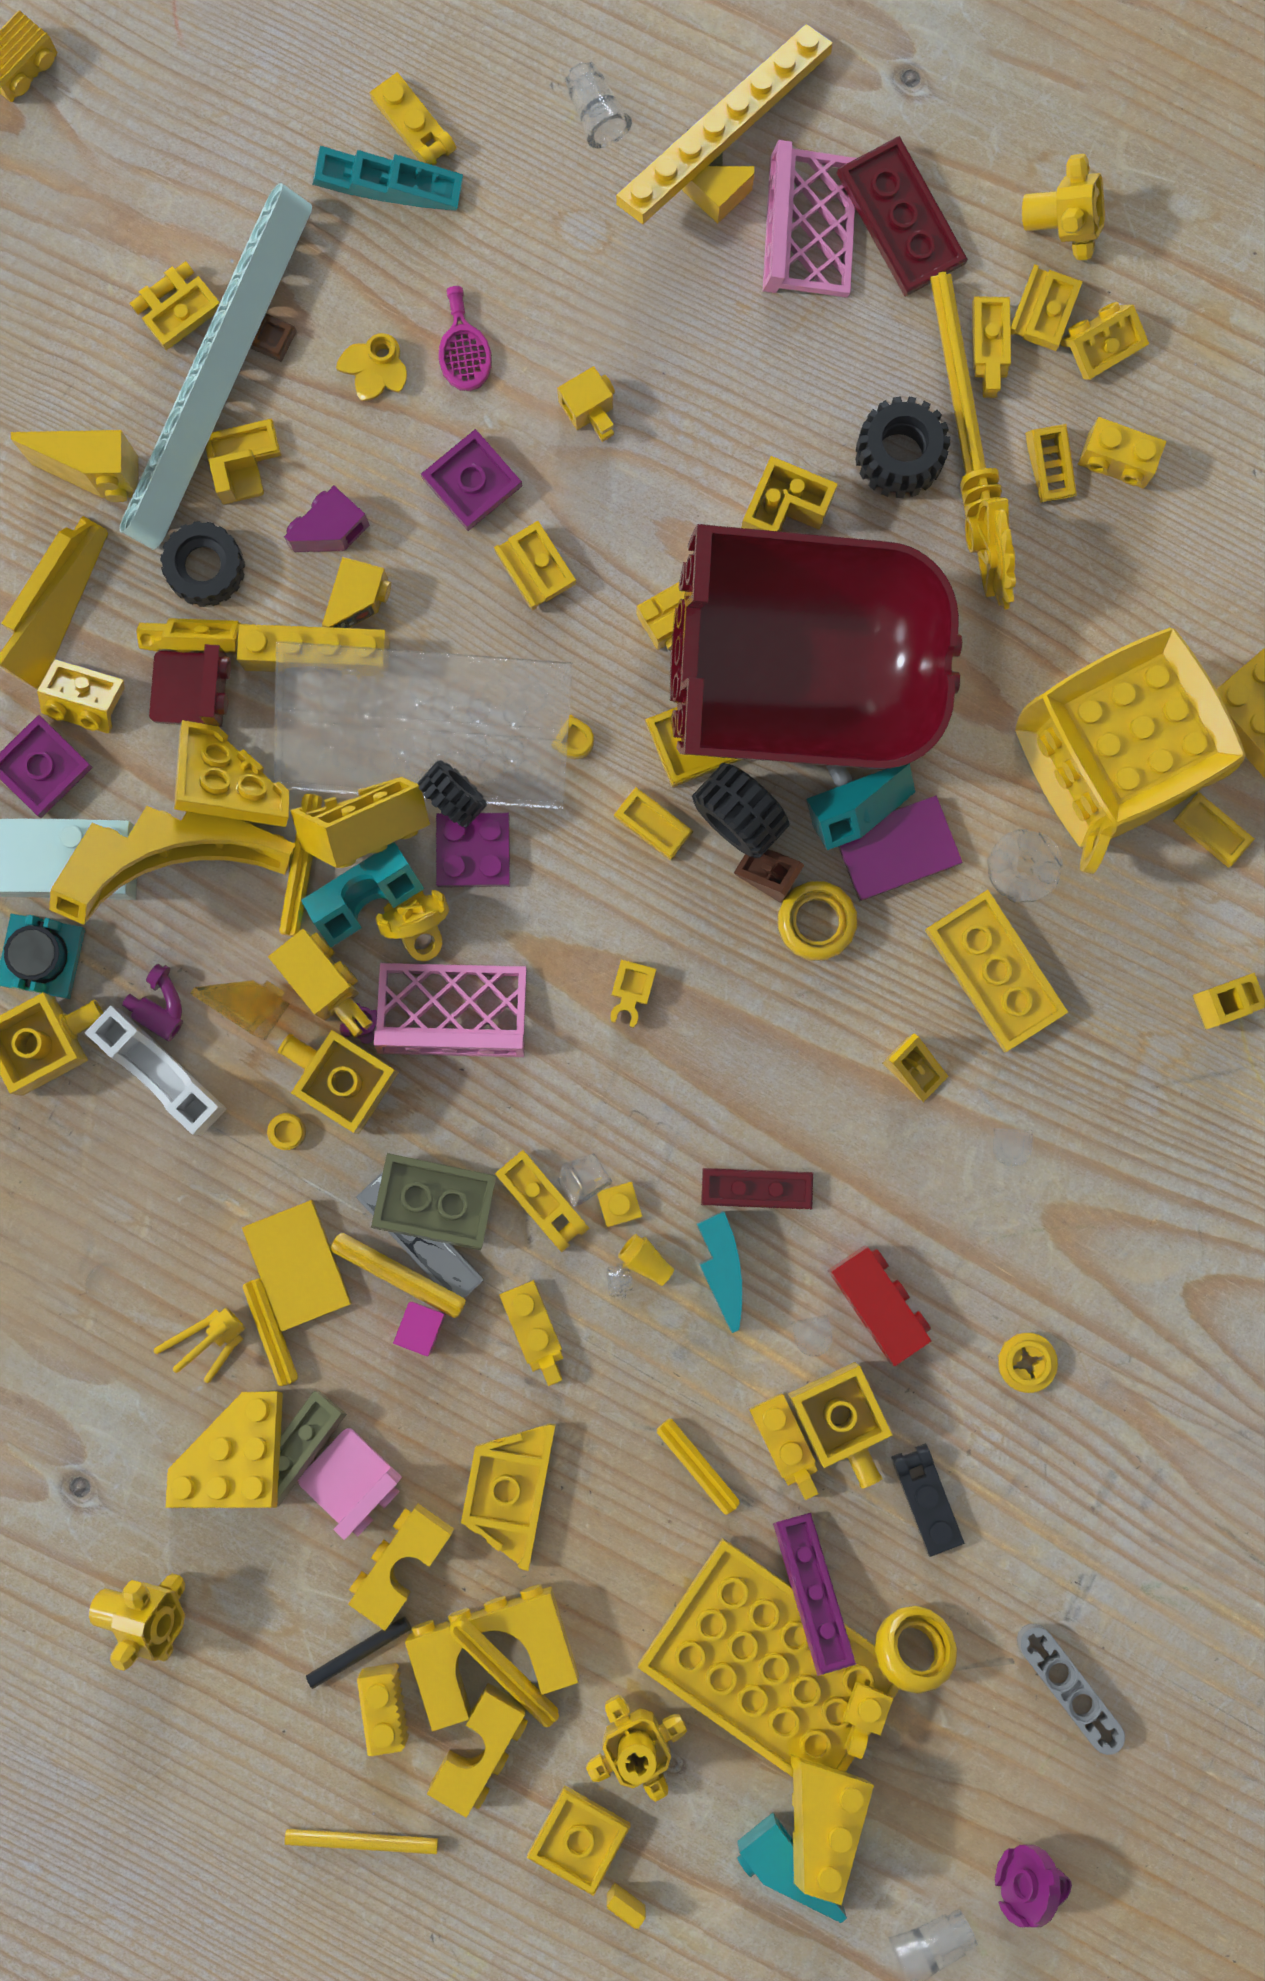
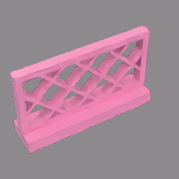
M778 140L770 156L763 292L777 293L778 289L782 288L848 298L851 291L855 206L848 193L846 192L845 195L843 192L845 190L843 184L838 186L827 171L832 167L840 168L857 158L792 148V142ZM795 162L808 163L816 173L804 181L795 171ZM818 178H821L832 192L822 201L809 187ZM801 192L814 206L804 215L793 204V198ZM835 197L845 207V214L838 220L825 207ZM817 211L830 225L820 235L807 221ZM798 226H801L812 239L802 249L791 238L792 231ZM832 231H835L844 242L843 248L836 254L823 240ZM815 245L828 259L818 269L805 255ZM790 251H792V253L794 254L791 258ZM796 260H799L810 273L804 280L789 278L790 265ZM830 265H833L842 275L841 285L830 284L821 273Z
M380 963L376 1031H374V1047L377 1053L524 1057L526 966ZM388 973L404 974L412 983L396 996L387 987ZM412 974H421V975L418 976L417 978H415ZM431 974H440L448 984L433 997L421 983ZM448 975L457 976L452 980ZM467 975H477L485 985L469 997L457 984ZM485 976H494V977H492L490 980H488ZM503 976H519L518 989L508 998L494 986ZM417 987L429 1001L413 1014L402 1000ZM454 988L466 1002L450 1015L438 1001ZM490 989L502 1003L487 1016L476 1005L475 1001ZM388 994L393 1000L386 1005ZM518 997L516 1009L511 1003ZM397 1004L410 1017L400 1027H385L386 1014ZM432 1006H435L447 1018L437 1028H427L419 1020ZM471 1006L484 1020L474 1029H464L456 1019ZM508 1007L517 1017V1030H501L492 1020ZM413 1023H416L420 1028H409V1027H410ZM452 1023L456 1029L447 1027ZM486 1025H489L492 1029H483V1028H484Z

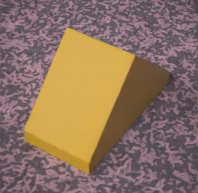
M707 166L682 191L718 224L752 191L754 166Z
M915 1033L906 1037L882 1062L923 1103L949 1077L920 1037Z

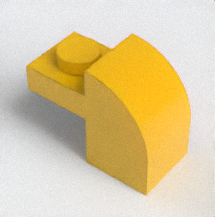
M1255 972L1192 995L1205 1030L1265 1008V998Z

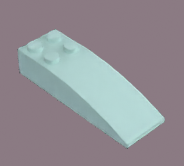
M0 819V897L50 898L52 886L92 822L104 828H112L125 837H128L135 825L130 821ZM137 878L121 886L107 899L136 900Z

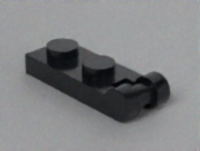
M925 1443L915 1447V1452L904 1456L902 1453L891 1456V1460L929 1557H932L965 1543L935 1468L932 1455ZM922 1466L924 1474L912 1479L909 1470Z

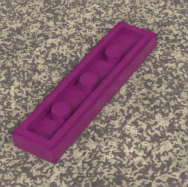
M807 1513L773 1523L817 1676L856 1665L812 1514Z

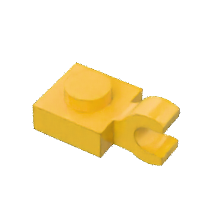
M855 1682L843 1716L845 1722L852 1724L844 1747L847 1750V1754L862 1759L866 1750L869 1732L881 1736L893 1701L891 1695Z

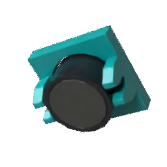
M11 913L0 960V986L71 999L86 928L61 923L49 918L42 919L33 915L22 916Z

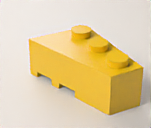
M399 777L357 790L359 797L337 803L336 798L332 797L324 800L326 807L306 813L303 812L302 807L290 810L301 849L335 868H345L353 865L356 859L362 856L385 850L388 844L417 835L418 830L430 825L425 801L419 785L406 778Z
M791 1755L794 1793H792V1806L794 1807V1884L804 1894L842 1906L874 1785L862 1777Z

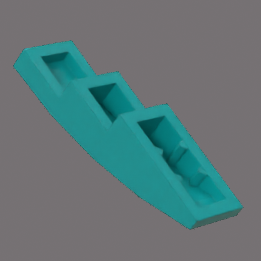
M320 145L312 185L382 202L456 211L463 174L394 154L391 160L357 150L354 156Z

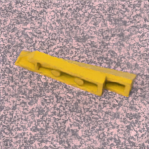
M82 516L74 530L65 527L59 531L1 622L13 635L0 652V667L35 689L40 687L57 655L108 536L105 528Z

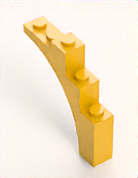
M146 806L128 837L120 835L112 828H104L93 822L91 823L51 888L49 910L85 925L99 905L121 886L145 873L172 864L191 861H234L257 865L285 875L291 865L296 844L288 841L281 835L272 834L260 829L249 821L187 811L182 820H179L166 811Z

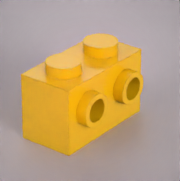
M1098 417L1088 433L1077 465L1144 489L1156 473L1167 441Z

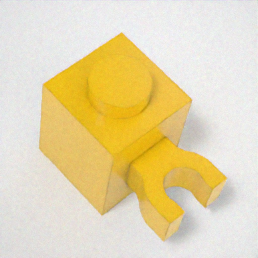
M592 366L557 387L558 402L576 430L591 422L602 442L614 435L612 430L614 424L606 413L613 409L615 389L605 374L600 376L596 368Z

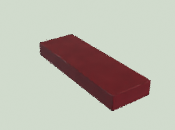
M702 1168L701 1205L812 1210L813 1172Z

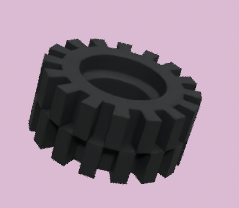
M438 760L418 782L419 789L424 792L423 795L427 799L432 801L431 804L435 808L438 807L444 816H449L450 820L454 823L457 822L459 826L468 827L487 806V801L482 793L477 791L478 788L471 784L467 777H463L456 768L453 769L450 764L444 763L442 760Z

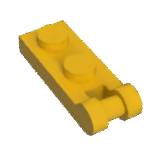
M398 72L369 92L371 100L420 162L435 166L437 164L436 160L444 154L449 156L457 150L451 136L441 128ZM432 138H433V140L435 141V142H434L432 145H430L429 147H427L426 145H424L425 143H427V142H428L429 140H431Z
M524 1150L520 1151L495 1173L561 1252H564L570 1246L568 1242L578 1234L582 1236L590 1229ZM563 1214L569 1223L558 1231L552 1222Z

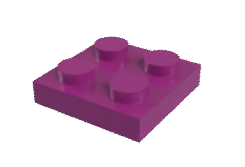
M476 429L421 473L424 482L467 531L471 530L522 487V481Z
M40 715L36 716L0 752V780L40 818L93 768Z
M509 812L480 813L466 828L459 826L457 822L451 821L449 816L436 813V886L438 888L510 887Z

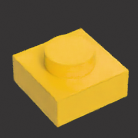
M632 1181L597 1191L607 1227L642 1217Z

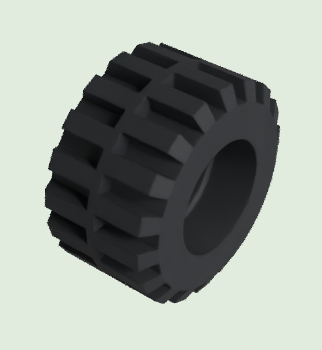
M901 396L893 397L891 405L885 400L878 405L877 411L872 409L862 425L856 444V466H862L859 474L863 480L869 477L870 482L868 486L873 490L877 487L882 488L881 495L887 497L890 492H895L896 498H904L906 492H909L910 496L913 497L919 495L921 488L926 491L931 487L933 481L937 480L949 453L950 436H946L949 428L946 422H939L942 414L938 410L932 413L929 410L931 404L923 401L922 405L915 403L916 397L909 396L907 402H902ZM891 435H906L917 442L922 456L908 462L896 460L886 452L882 441Z
M722 763L692 795L696 809L709 825L739 851L754 858H760L790 825L784 809L777 800L749 774L731 764Z

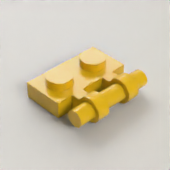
M186 261L177 268L171 266L163 272L165 276L150 288L147 285L138 291L139 296L129 303L137 315L148 307L152 310L142 317V320L166 351L214 316L220 304L199 276L188 284L185 282L187 278L194 274L193 269ZM175 289L177 291L163 303L159 301L171 290Z

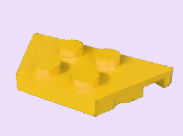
M552 1423L475 1446L461 1523L474 1533H478L485 1538L488 1544L497 1551L503 1552L524 1571H529L556 1426V1424Z

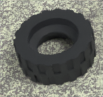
M196 521L190 525L180 526L181 529L176 532L174 531L170 535V539L167 542L165 541L163 545L164 551L160 557L163 566L161 570L167 583L180 598H184L187 603L192 605L194 603L198 604L199 607H206V605L215 606L219 605L221 601H227L234 592L238 591L240 588L239 584L241 580L243 581L245 575L243 572L245 561L236 541L221 526L217 527L211 522L201 523ZM201 547L214 550L219 555L221 561L220 570L217 575L207 581H197L191 578L185 566L188 555L193 550Z

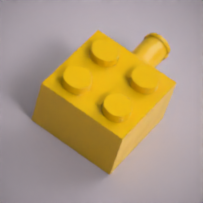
M301 929L271 953L268 958L314 1015L326 1021L336 1013L352 1033V1036L354 1038L359 1036L363 1031L354 1020L357 1019L366 1030L373 1022L368 1019L353 1000L359 994L353 986L358 982L357 978L340 960L335 963L331 959L335 951L317 932L311 935L305 929Z
M41 993L0 1015V1075L10 1094L24 1096L88 1061L77 1038L78 1033L88 1029L104 1013L96 1000H92L90 1003L66 1015L55 996Z
M331 1030L317 1051L294 1037L291 1033L286 1036L277 1053L287 1057L304 1069L303 1075L291 1091V1094L355 1134H360L399 1074L397 1070Z
M853 1362L788 1393L818 1460L824 1468L848 1458L861 1489L870 1487L883 1479L868 1448L893 1435L860 1365Z

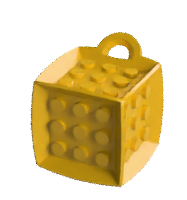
M1171 627L1121 647L1059 682L1023 708L1015 728L1022 749L1042 791L1078 846L1083 849L1080 870L1089 874H1094L1099 868L1111 839L1154 819L1202 788L1228 777L1240 767L1246 755L1235 726L1215 686L1192 650L1176 629Z

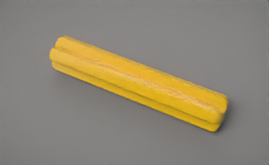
M261 1278L248 1281L242 1287L277 1384L280 1387L286 1386L298 1380L296 1369L283 1334L279 1329Z
M673 1419L665 1420L657 1428V1434L725 1515L733 1512L740 1504L737 1496Z

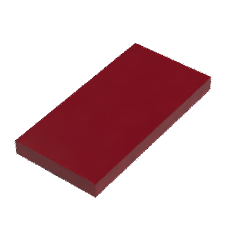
M900 136L838 168L836 174L905 297L930 284L931 276H937L939 272H946L948 274L967 263L968 258Z

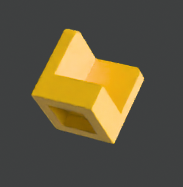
M243 450L208 459L215 490L223 505L264 495L258 463L252 450Z

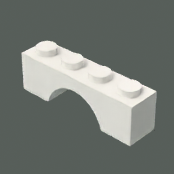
M110 1005L85 1032L109 1057L121 1064L145 1084L162 1102L165 1109L192 1135L202 1136L226 1111L227 1108L122 1009Z

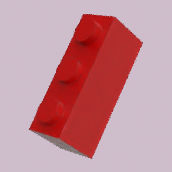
M863 1246L827 1271L889 1363L897 1366L932 1342L927 1334L931 1327L920 1311L913 1314L905 1302L910 1296L900 1281L897 1279L892 1283L884 1271L889 1265L879 1250L876 1248L871 1251L869 1247Z

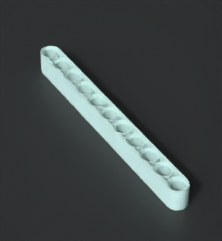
M282 183L275 186L265 202L122 518L120 532L152 550L156 549L166 536L312 211L311 203Z

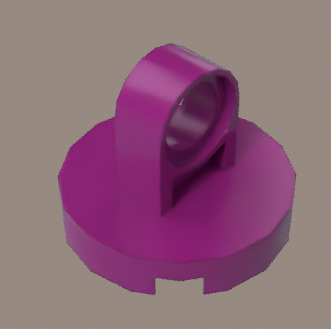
M1019 1845L1016 1848H1009L1004 1851L997 1864L995 1874V1886H1001L1003 1901L998 1902L1000 1909L1006 1918L1018 1927H1043L1049 1923L1058 1910V1906L1063 1904L1068 1898L1072 1888L1071 1880L1055 1866L1048 1853L1036 1845Z

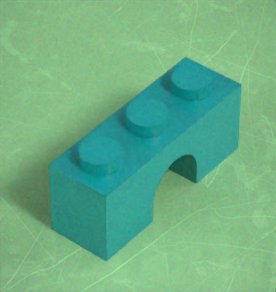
M392 842L385 850L368 857L301 901L316 928L328 945L333 947L362 928L358 922V914L367 903L375 899H386L395 908L423 890L424 887L396 843Z

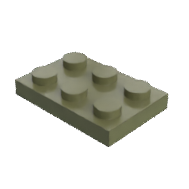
M387 1153L371 1228L481 1250L496 1176Z

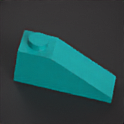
M773 1812L737 1841L740 1853L737 1859L749 1877L756 1874L763 1885L840 1923L847 1919L843 1904L841 1906L804 1894L794 1884L793 1838Z

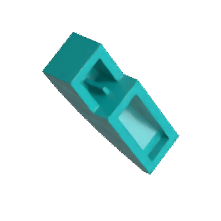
M721 1211L696 1223L712 1256L699 1263L730 1331L734 1333L739 1331L742 1275L735 1238L725 1212Z

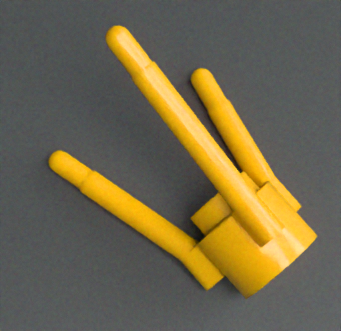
M227 1307L221 1312L215 1309L208 1317L155 1347L153 1351L155 1354H159L210 1325L205 1330L208 1336L173 1367V1372L178 1373L213 1342L220 1347L226 1342V1346L204 1378V1382L210 1383L232 1350L243 1340L240 1333L246 1328Z

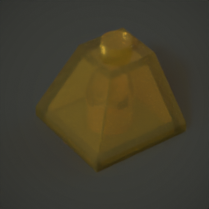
M254 980L194 987L190 993L250 1034L264 1040L267 1039L290 1005V1003L282 999L285 991L266 980L263 986Z

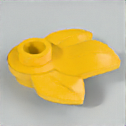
M385 333L373 335L366 344L350 345L341 354L336 365L337 371L355 375V389L361 401L377 398L385 387L400 393L407 380L406 367L399 359V344L394 337ZM380 349H387L389 351L385 357H378L377 352Z

